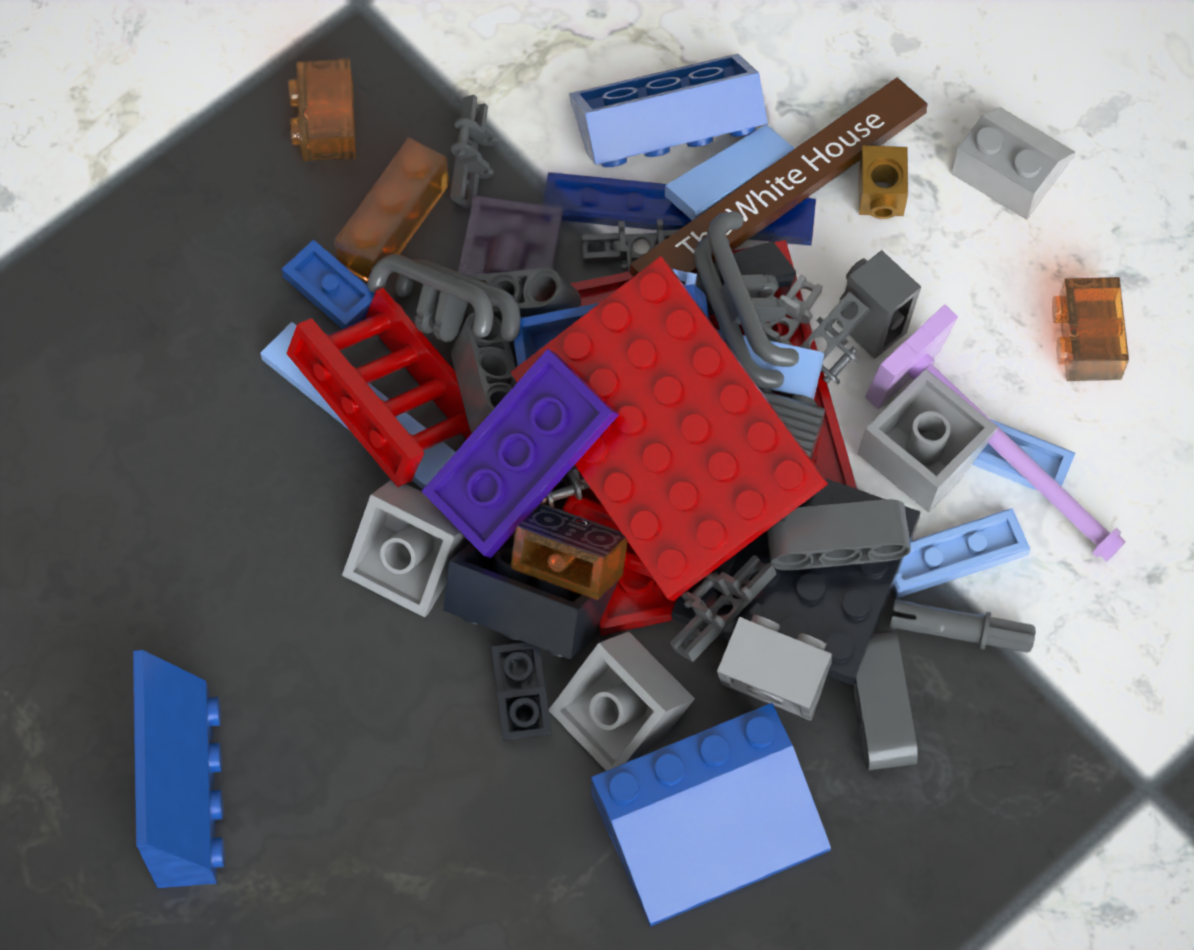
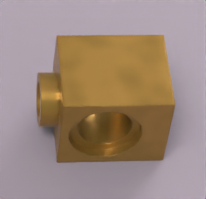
M862 145L859 163V215H871L877 219L904 216L908 198V147ZM885 182L890 184L892 187L882 188L877 186L875 183Z

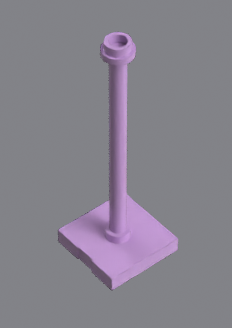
M945 304L880 364L865 396L870 403L877 409H880L911 378L915 380L927 369L990 420L933 366L935 363L933 358L941 351L958 319V316ZM999 427L997 428L996 433L988 444L1097 546L1092 552L1096 558L1100 556L1107 562L1126 543L1120 536L1122 532L1115 528L1110 533Z

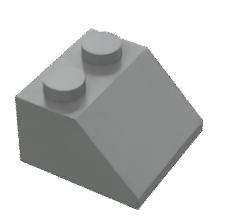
M1000 107L982 115L957 147L952 175L1027 220L1074 158L1076 152Z
M925 369L865 428L857 454L929 513L961 480L996 433L998 427Z
M390 480L370 495L342 576L426 617L447 584L449 561L466 547L468 539L421 491L407 484L397 487Z
M753 615L751 621L739 617L717 670L721 685L765 703H773L775 707L811 721L832 663V654L824 651L826 643L803 633H799L797 639L778 632L781 627L779 624L758 615Z
M628 631L597 644L550 707L549 712L607 771L644 755L670 732L695 698Z

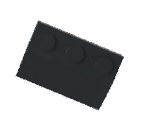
M515 531L491 558L484 556L470 543L449 561L443 611L459 616L468 623L480 624L501 632L509 639L522 640L545 649L551 655L571 659L593 638L620 579L621 569Z

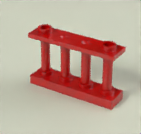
M384 288L376 290L365 320L330 335L324 333L312 318L297 324L286 354L393 483L400 487L413 480L425 450L458 434H462L467 440L472 432L469 428L455 371L423 333L415 327L416 325L406 315L401 305L396 303ZM378 335L392 353L355 368L348 362L340 350ZM405 367L420 385L387 401H383L369 387L368 383ZM432 400L448 418L414 435L408 433L396 419L397 416Z

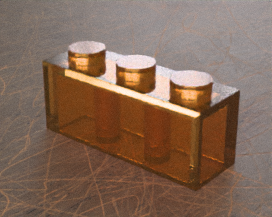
M408 137L334 240L338 261L353 274L368 281L372 267L380 258L388 254H400L449 185L447 157Z

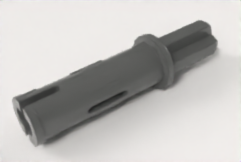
M895 598L893 611L915 615L916 619L892 616L890 629L896 628L980 644V649L983 650L985 645L1026 653L1031 652L1033 648L1036 629L1032 624L991 617V612L986 611V615L973 614L902 601Z

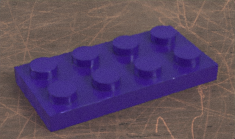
M547 349L421 492L484 556L491 558L517 530V526L534 511L619 414L554 351Z

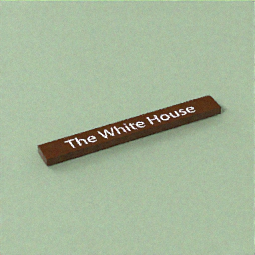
M896 77L630 264V274L634 277L660 256L667 261L672 269L697 273L693 254L696 245L707 236L710 222L716 216L731 211L739 212L743 216L744 222L739 229L726 232V237L729 239V245L733 251L860 161L862 145L881 146L925 115L928 103ZM712 254V260L714 263L716 262L714 255Z

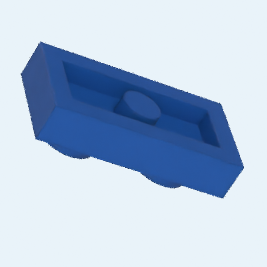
M315 240L311 241L281 269L282 276L286 281L342 329L360 322L367 315L375 293L371 292L362 280Z

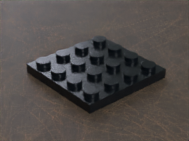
M825 478L828 485L799 507L883 500L884 498ZM905 506L911 542L920 519L921 511ZM767 531L714 571L719 575L724 572L733 577L753 555L758 556L764 564L770 563ZM904 557L885 562L811 569H775L777 574L718 636L730 640L739 617L751 621L753 615L767 618L781 626L778 631L781 634L797 639L798 634L803 633L826 643L824 651L832 654V663L827 676L854 685L857 673ZM759 571L754 572L750 576L749 581H751ZM704 578L687 591L692 593L704 581ZM711 587L701 599L706 607L710 608L722 595V592ZM681 595L677 598L672 610V620L687 625L696 616V613L692 607L688 609L684 606L685 600ZM722 606L717 611V615H727L731 612L733 606ZM704 624L701 630H704L708 624Z

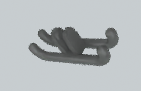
M735 211L719 214L710 222L707 236L696 245L693 254L695 267L726 344L758 387L779 388L784 383V375L778 370L763 369L753 361L739 324L742 325L754 353L763 361L774 366L792 367L798 363L799 353L795 349L781 348L770 342L761 324L780 320L787 314V305L782 298H766L775 294V291H778L777 288L779 286L775 276L768 274L765 276L763 274L741 275L729 245V239L726 237V232L739 229L744 222L743 216ZM712 254L715 257V260L725 282L724 285H722L715 265L713 263Z
M388 254L380 258L372 267L367 287L373 293L385 287L386 281L392 272L399 274L395 283V292L400 297H408L413 291L416 281L423 284L416 310L417 316H415L416 320L414 321L416 323L415 327L423 333L433 334L434 332L436 338L444 342H451L452 339L455 340L460 331L459 327L462 326L469 302L474 308L475 315L472 330L477 337L483 338L489 335L494 316L493 306L500 309L502 314L501 338L504 341L511 342L519 334L521 323L520 308L515 298L503 289L428 259L418 258L412 260L400 254Z

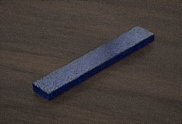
M548 172L543 204V219L618 226V221H624L625 227L657 230V219H663V230H680L692 221L665 197V185L667 184ZM806 198L749 240L767 242L786 240L787 244L811 246L816 199Z

